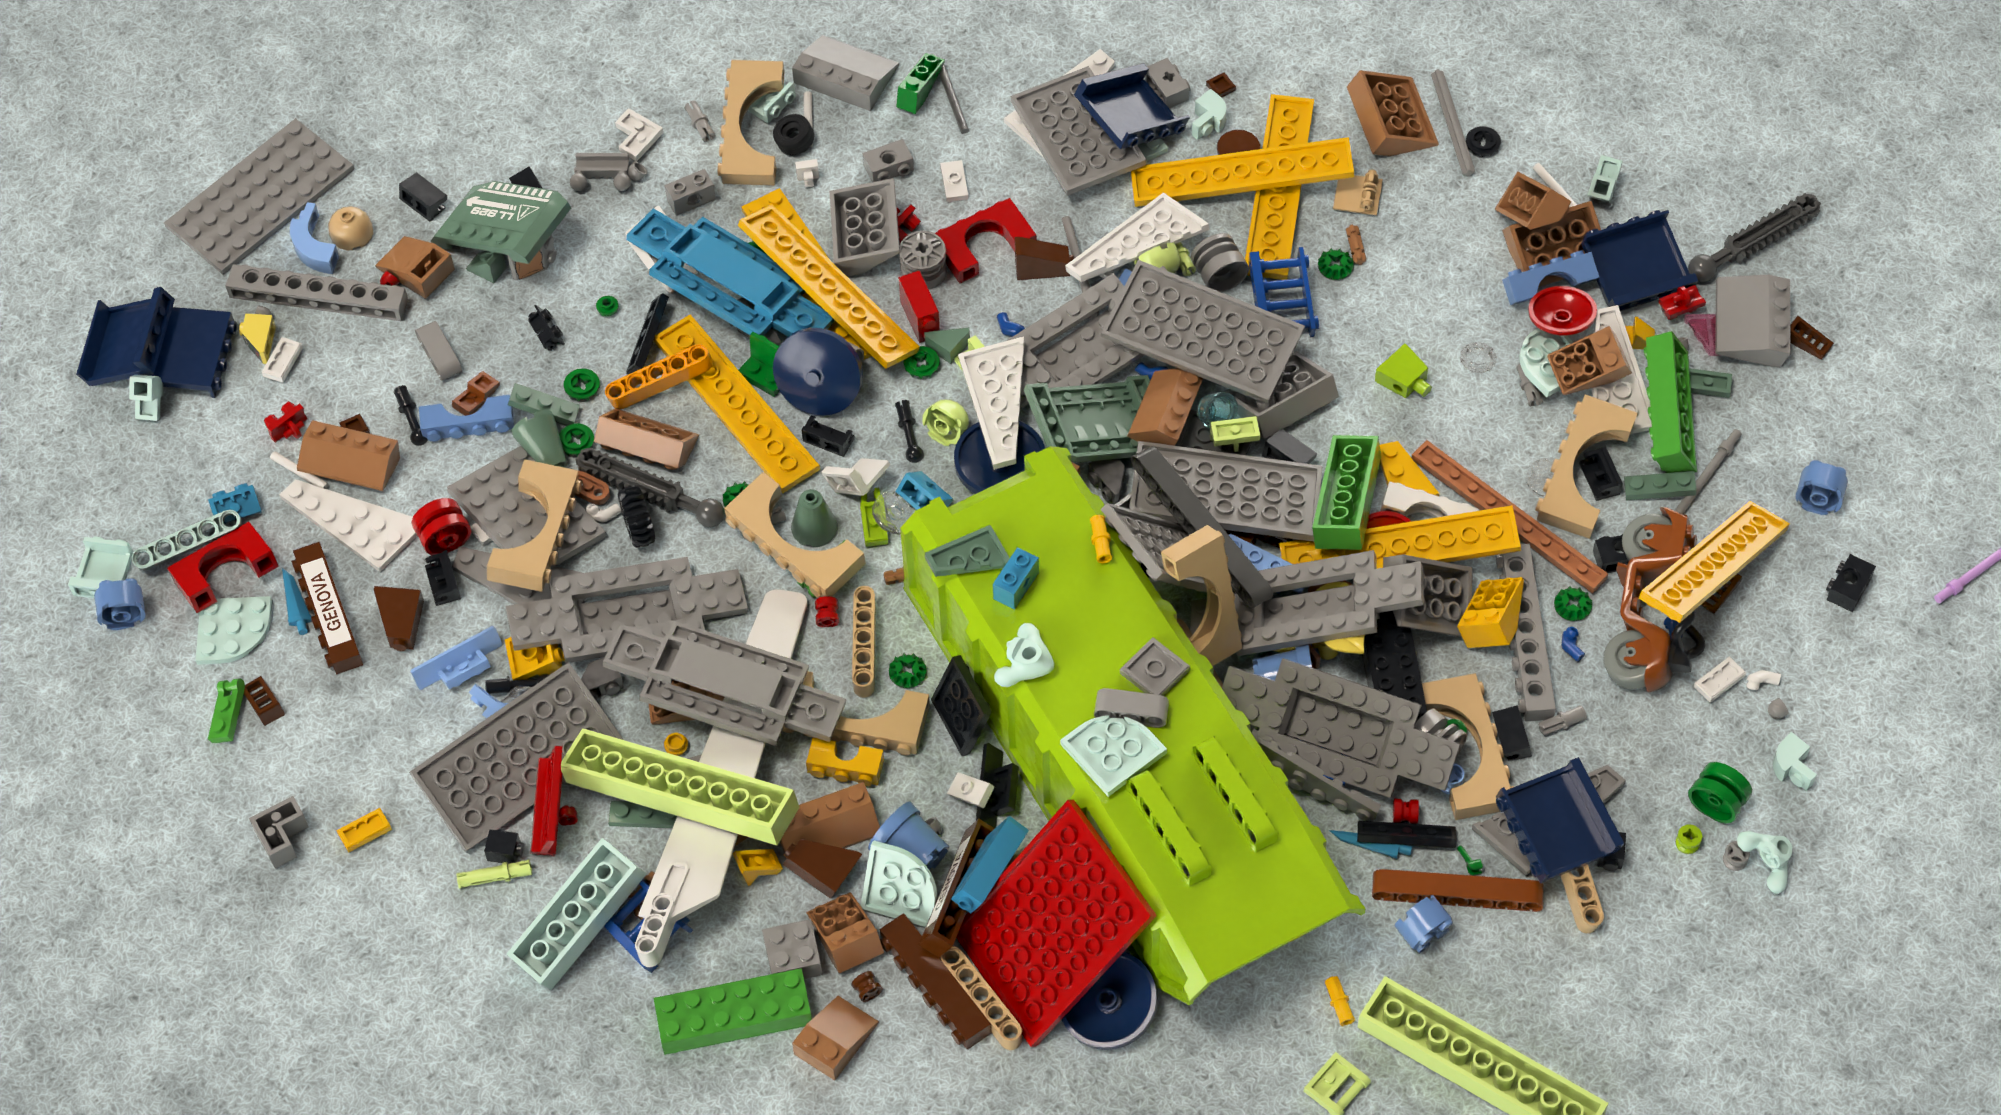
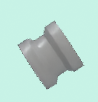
M1737 841L1730 842L1725 849L1723 863L1730 870H1742L1747 865L1750 852L1742 851Z

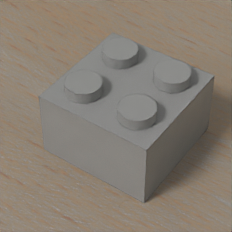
M811 919L762 929L771 974L802 968L804 979L822 975L821 962Z

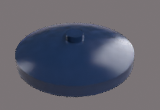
M822 328L798 330L783 341L774 357L773 375L779 391L790 404L805 413L827 416L841 412L854 401L861 389L863 369L858 354L847 340L830 330Z
M1019 421L1016 464L993 469L980 424L977 422L960 436L955 446V471L962 484L968 490L977 494L1025 471L1024 456L1034 451L1037 453L1044 450L1045 445L1039 434L1032 427Z
M1123 952L1063 1017L1062 1022L1070 1034L1086 1046L1102 1050L1125 1047L1140 1038L1154 1020L1158 1006V992L1154 978L1148 968L1138 958Z

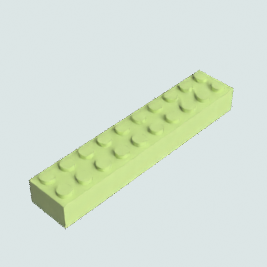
M583 728L561 761V771L566 783L773 845H778L800 808L793 789Z
M1384 976L1359 1015V1029L1509 1115H1605L1608 1102Z

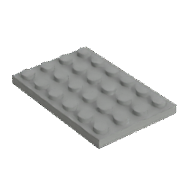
M1089 66L1010 96L1012 105L1067 196L1146 165V158L1138 145L1132 148L1119 149L1074 96L1082 79L1095 76Z
M522 446L447 486L450 496L457 501L500 549L515 548L528 543L542 531L548 518L544 507L535 498L518 491V476L524 459L535 461ZM577 501L574 511H570L568 515L570 516L568 529H563L562 532L564 534L562 547H557L556 550L558 552L557 562L555 565H551L550 569L606 537V531Z

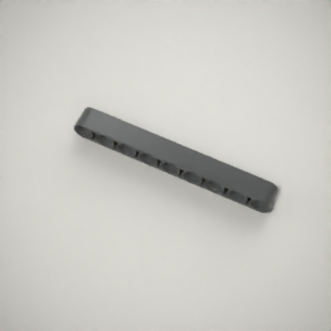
M1151 446L1133 455L1131 461L1136 472L1188 535L1206 525L1222 533L1225 539V553L1228 557V570L1232 578L1231 587L1242 601L1252 609L1271 599L1273 592L1268 582L1158 449Z

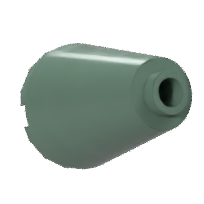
M550 410L537 411L533 413L534 418L528 420L525 417L515 424L511 430L513 438L535 462L559 467L567 465L556 421Z
M809 489L804 491L799 497L791 523V532L794 539L801 545L812 547L826 545L835 536L837 520L821 493L817 490Z

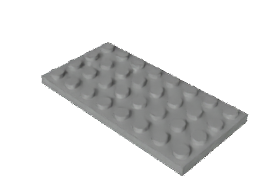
M295 118L166 220L164 225L224 275L232 268L233 264L239 263L290 222L292 218H295L305 209L307 202L313 203L355 168L350 161Z
M1138 260L1101 331V337L1268 404L1305 330V326Z
M1138 441L1137 453L1151 446L1156 447L1223 529L1314 542L1312 527L1320 495L1322 466ZM1134 470L1129 509L1178 523L1141 476Z
M1106 503L1100 509L1106 516L1107 524L1112 528H1116L1120 533L1118 535L1119 539L1125 545L1131 547L1133 550L1132 555L1138 562L1146 566V573L1153 580L1207 593L1202 577L1193 576L1178 581L1164 571L1161 551L1189 536L1179 523Z
M568 662L409 773L466 852L488 837L489 829L498 830L535 803L538 759L549 758L555 746H563L561 759L563 760L582 728L621 740L624 739ZM562 774V784H563V783H565L566 781H565V778H564V776H563V774Z

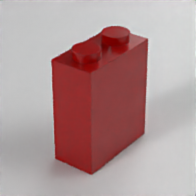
M919 270L898 277L900 303L918 342L922 343L925 342L924 332L940 331L939 311Z

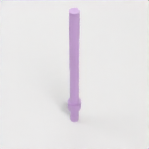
M2001 548L1960 578L1953 579L1947 583L1946 588L1934 596L1936 602L1941 603L1951 595H1957L1966 584L2001 560Z

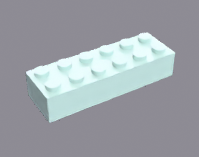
M602 838L508 951L507 955L537 982L552 990L647 873L615 846Z

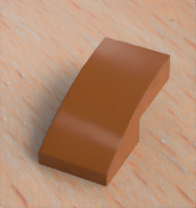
M484 371L480 372L467 382V389L452 400V407L465 416L475 413L485 403L486 399L493 395L500 382Z

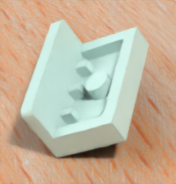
M794 83L784 84V88L781 91L772 92L760 97L749 106L748 112L769 123L773 118L779 116L781 110L787 104H791L795 99Z

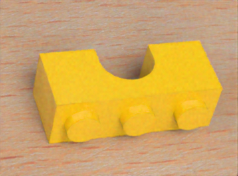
M813 737L806 760L807 773L817 778H823L824 776L833 777L840 782L850 780L858 783L864 782L865 786L878 785L884 764V752L882 749L859 746L858 753L853 759L841 760L837 757L836 741L830 740L828 742Z

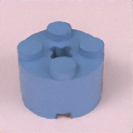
M1818 460L1811 461L1801 472L1795 496L1797 502L1799 500L1802 503V508L1806 511L1820 515H1827L1828 511L1835 510L1834 513L1839 511L1842 507L1848 484L1846 470Z
M136 579L104 580L99 583L94 599L97 621L101 626L103 623L107 625V629L121 630L134 627V622L140 620L141 623L145 619L142 588L138 585Z
M1431 895L1430 899L1426 897L1406 912L1407 919L1403 922L1400 918L1395 923V928L1413 950L1421 953L1430 946L1429 942L1433 937L1436 936L1440 939L1450 931L1449 927L1453 922L1452 917L1434 895Z

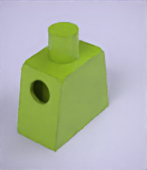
M1405 343L1376 369L1375 382L1404 398H1407L1413 391L1425 397L1432 389V386L1426 382L1428 374L1427 365Z

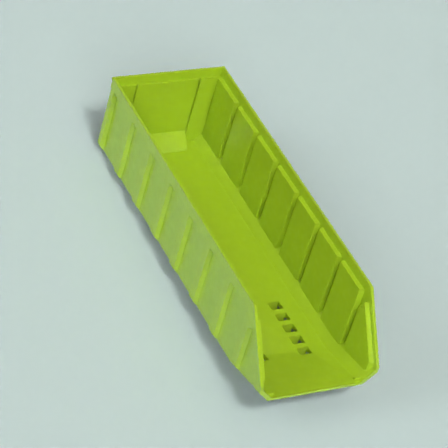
M1050 446L1037 453L1034 451L1025 455V471L950 507H946L939 496L929 501L928 505L916 510L900 527L904 568L903 589L949 663L952 657L961 655L965 664L968 665L972 677L979 685L983 697L991 707L992 714L987 724L1011 762L1019 766V775L1047 820L1049 821L1067 800L1074 799L1157 916L1131 943L1128 949L1133 956L1138 958L1148 968L1157 988L1191 1005L1211 983L1345 913L1363 915L1366 908L1358 896L1350 893L1326 851L1327 841L1321 830L1310 823L1308 817L1288 789L1289 780L1281 768L1272 765L1250 732L1251 723L1242 711L1234 708L1214 678V668L1207 657L1198 654L1178 624L1177 613L1170 602L1160 597L1142 570L1141 563L1132 555L1133 550L1131 547L1126 546L1119 539L1116 529L1108 525L1106 521L1107 532L1111 537L1109 545L1112 560L1103 564L1097 562L1095 546L1091 541L1093 533L1090 518L1095 515L1106 517L1100 510L1104 503L1098 495L1090 492L1072 465L1071 454L1068 449ZM991 525L1009 558L1017 547L1039 558V574L1014 610L993 599V583L1003 568L935 577L925 559L924 553ZM1031 623L1039 630L1040 637L1053 658L1054 669L1044 676L1022 680L1010 687H1001L995 682L994 674L997 669L1004 666L1011 667L1012 665L1011 661L1007 658L1006 644L1008 641L1018 637L1017 633L1022 624ZM1154 637L1190 666V671L1164 695L1169 700L1166 725L1160 728L1147 727L1167 748V754L1140 774L1128 779L1124 786L1108 797L1060 745V740L1083 723L1096 718L1094 710L1098 690L1109 688L1144 693L1122 676L1120 669ZM1201 755L1204 759L1203 764L1200 762L1198 758ZM1213 775L1216 776V784L1211 778ZM1135 788L1138 792L1137 797L1134 795L1132 791ZM1227 794L1229 796V804L1224 798ZM1147 808L1150 810V817L1145 812ZM1239 814L1242 816V823L1237 818ZM1160 828L1163 831V837L1158 832ZM1254 834L1256 838L1255 843L1250 838V835ZM1173 848L1176 851V858L1171 852V849ZM1186 868L1188 869L1189 874H1190V875H1189V878L1186 876L1185 872L1183 871V870L1186 869Z

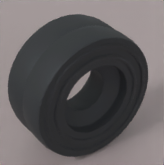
M790 114L783 117L776 123L773 129L774 141L779 149L787 155H798L810 148L815 137L814 130L809 121L800 114ZM795 131L799 132L797 136L789 138V135Z

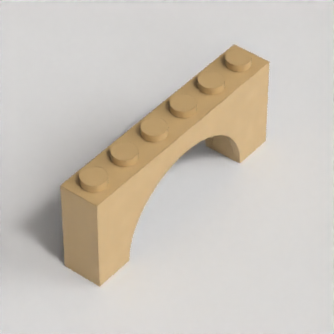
M731 60V68H727L726 79L729 81V87H725V100L728 101L727 106H723V119H726L725 125L721 126V137L724 138V144H720L719 156L722 157V163H718L717 169L718 176H721L723 184L775 185L777 169L775 156L765 155L754 150L743 138L741 125L744 115L752 103L766 94L778 92L784 88L785 70L783 61Z
M1585 394L1582 402L1577 401L1573 414L1577 415L1575 421L1570 420L1566 429V433L1569 434L1568 439H1563L1558 452L1562 453L1561 457L1553 462L1550 472H1553L1554 475L1552 479L1547 478L1543 491L1546 492L1545 498H1539L1535 511L1539 512L1537 521L1590 539L1600 510L1587 503L1579 494L1573 479V465L1578 456L1595 443L1605 440L1627 442L1638 413Z
M524 459L518 476V491L532 496L544 507L548 516L547 522L542 531L524 545L510 549L493 548L487 564L488 581L540 592L543 591L545 583L549 584L552 570H550L551 565H555L557 562V547H562L563 529H568L570 516L568 515L570 511H574L576 498L574 497L581 490L582 481L579 480L578 470Z
M762 472L724 508L726 522L733 529L738 528L746 540L751 543L754 541L763 554L766 556L771 555L776 559V563L783 570L788 569L792 572L793 577L802 584L804 582L809 586L810 591L816 597H832L866 564L864 552L849 540L834 548L823 551L804 550L786 542L775 531L771 523L775 504L782 497L780 485L766 473Z
M1206 525L1161 551L1164 571L1176 580L1181 581L1188 577L1199 576L1205 582L1207 590L1205 613L1199 627L1189 640L1198 654L1206 656L1211 665L1214 666L1242 649V634L1238 626L1237 619L1239 617L1235 609V595L1231 587L1232 578L1228 570V557L1224 548L1225 539L1221 532Z
M808 671L803 685L814 687L813 672ZM906 690L901 701L892 710L878 717L851 719L841 716L831 741L839 742L843 740L855 746L869 745L883 751L887 749L895 750L901 755H917L930 707L929 694ZM784 727L783 731L786 733H792L795 731Z
M1476 673L1422 683L1427 711L1434 708L1443 716L1461 720L1475 739L1480 753V766L1474 776L1466 783L1450 790L1449 801L1455 820L1501 812L1496 804V795L1501 788L1505 787L1508 790L1514 786L1509 784V768L1503 764V749L1501 744H1497L1495 738L1497 737L1495 723L1490 722L1491 710L1489 703L1484 702L1483 683L1478 682Z

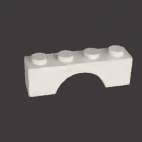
M1390 481L1380 507V511L1397 512L1406 517L1414 513H1424L1434 518L1479 510L1466 503L1461 504L1447 497L1435 496L1424 490H1416L1406 487L1401 483Z

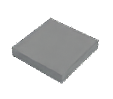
M1152 637L1120 669V674L1144 693L1164 696L1190 671V666Z

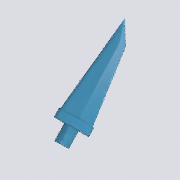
M282 568L289 626H297L299 634L304 635L308 633L306 623L312 622L311 615L308 612L294 577Z
M1329 830L1340 841L1391 856L1392 858L1397 859L1398 854L1411 856L1413 846L1357 842V833Z

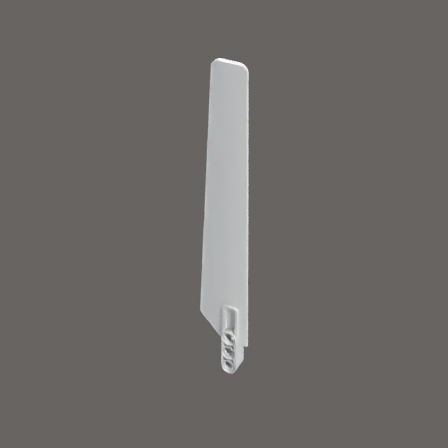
M778 589L767 592L746 644L791 659L808 604L806 596L799 592ZM724 697L723 702L762 714V709ZM713 725L699 762L755 778L766 743ZM677 816L638 914L639 917L645 918L635 942V948L643 966L653 967L660 963L676 921L720 896L738 834Z

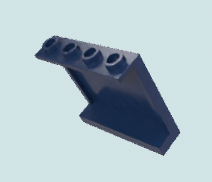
M1144 63L1082 79L1074 93V96L1119 149L1132 148L1138 144L1149 143L1160 138L1164 139L1174 134H1181L1186 129V124L1190 119L1189 115L1177 118L1144 80L1149 70Z
M1656 210L1649 213L1646 217L1640 218L1636 216L1629 219L1626 223L1619 224L1617 222L1610 224L1606 229H1593L1586 233L1581 244L1585 253L1592 252L1599 278L1596 280L1607 307L1618 305L1620 311L1659 300V298L1677 292L1679 287L1684 286L1688 288L1697 284V276L1695 273H1689L1666 219L1669 210L1662 212Z
M162 287L154 288L151 299L114 307H108L104 302L98 300L76 375L89 386H96L130 379V376L154 374L175 299Z
M173 307L155 372L147 376L160 377L163 387L210 391L211 397L215 398L217 390L222 388L221 375L227 369L226 356L232 350V334L235 335L237 332V322L234 321L232 313Z
M1579 757L1570 760L1565 767L1508 790L1503 787L1496 795L1497 807L1501 812H1504L1508 828L1511 833H1515L1519 841V849L1523 855L1527 856L1530 862V870L1533 876L1538 878L1540 884L1614 854L1624 845V841Z

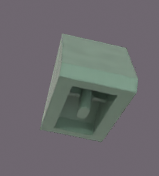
M484 251L474 257L466 267V270L495 283L506 269V263L503 254Z
M967 327L924 332L925 347L933 349L940 358L951 364L954 358L968 346L970 329Z

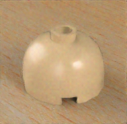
M348 206L338 209L331 216L328 223L329 236L332 243L343 250L349 251L359 246L361 248L371 240L373 235V226L366 212L357 207Z

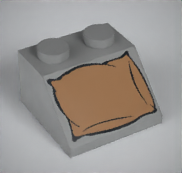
M552 234L529 264L512 261L510 256L507 255L514 280H520L547 270L549 264L555 261L557 251L554 247Z

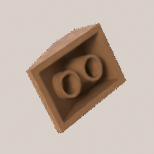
M837 996L806 1024L793 1041L794 1055L835 1081L879 1021L840 996Z

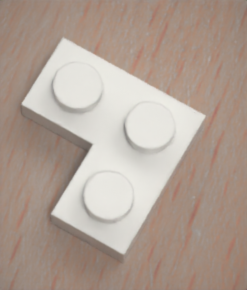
M629 108L615 122L617 129L629 135L619 146V151L621 153H628L629 158L636 162L663 134L661 126Z

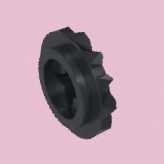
M1479 126L1468 132L1466 144L1468 149L1472 150L1473 155L1477 153L1482 157L1486 154L1491 156L1493 152H1498L1501 138L1494 129ZM1482 137H1484V140L1486 142L1484 146H1482L1480 142Z

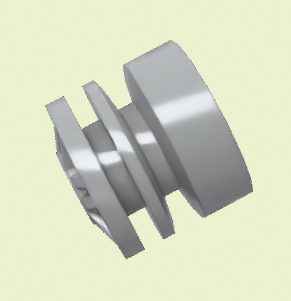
M916 231L907 235L900 244L901 276L920 270L928 289L938 286L945 279L947 273L945 243L933 232Z
M1227 233L1209 236L1202 240L1191 253V260L1198 273L1201 274L1206 287L1223 292L1234 288L1248 275L1249 266L1243 255L1239 252L1233 238Z
M1434 708L1427 711L1416 722L1415 728L1460 743L1459 754L1467 740V734L1462 729L1458 730L1455 724L1446 727L1448 719Z

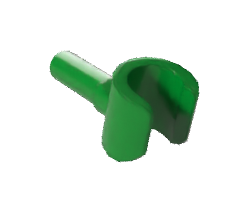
M1458 846L1457 850L1466 862L1468 873L1470 875L1481 874V869L1483 868L1481 859L1472 860L1463 846Z

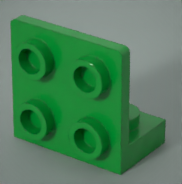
M752 332L750 334L751 356L740 367L739 372L750 384L775 397L779 389L773 375V361L780 345L769 341L763 335Z

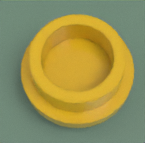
M671 733L664 741L665 751L676 756L684 754L688 749L687 738L680 733Z

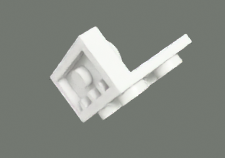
M861 458L852 468L826 466L821 473L835 493L863 496L885 474V470L890 466L888 460Z

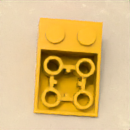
M1523 577L1487 579L1480 582L1457 625L1467 648L1510 645L1518 628L1524 583Z

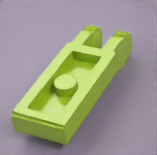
M879 487L874 488L873 491L876 501L867 502V494L860 495L865 547L888 544L883 500H881Z

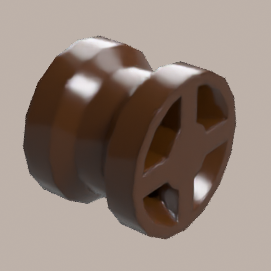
M866 971L858 975L851 983L853 989L859 992V998L862 1002L870 1001L883 990L881 984L875 981V975L872 971Z

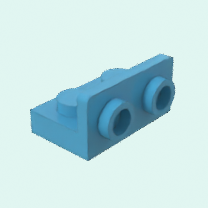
M247 483L235 486V491L226 493L225 490L212 494L213 498L208 499L213 516L225 510H234L242 519L262 512L254 486H248ZM229 515L224 519V524L236 521L237 518L234 515Z

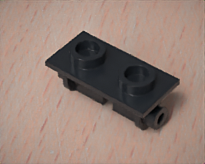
M534 305L537 312L529 314L528 322L535 333L541 332L537 336L543 347L553 350L558 342L565 345L561 338L563 336L562 331L557 325L552 323L554 319L552 314L546 308L543 310L539 306Z

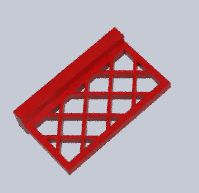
M555 746L549 758L538 759L530 854L555 856L562 786L561 759L563 746Z

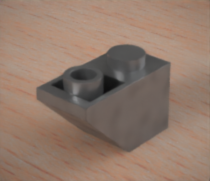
M1119 459L1089 462V473L1087 474L1089 481L1094 486L1097 484L1101 489L1103 498L1107 502L1110 501L1113 505L1119 502L1124 481V464Z
M605 657L590 662L581 678L595 700L604 695H614L624 688L620 673L603 667Z

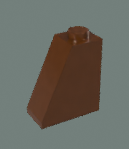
M1015 237L1017 280L1070 276L1066 272L1065 265L1071 262L1074 256L1069 255L1068 246Z
M374 586L375 597L390 648L397 651L414 650L424 604L421 590Z
M800 839L797 845L792 843L784 853L787 859L783 865L824 895L832 898L862 854L854 850Z

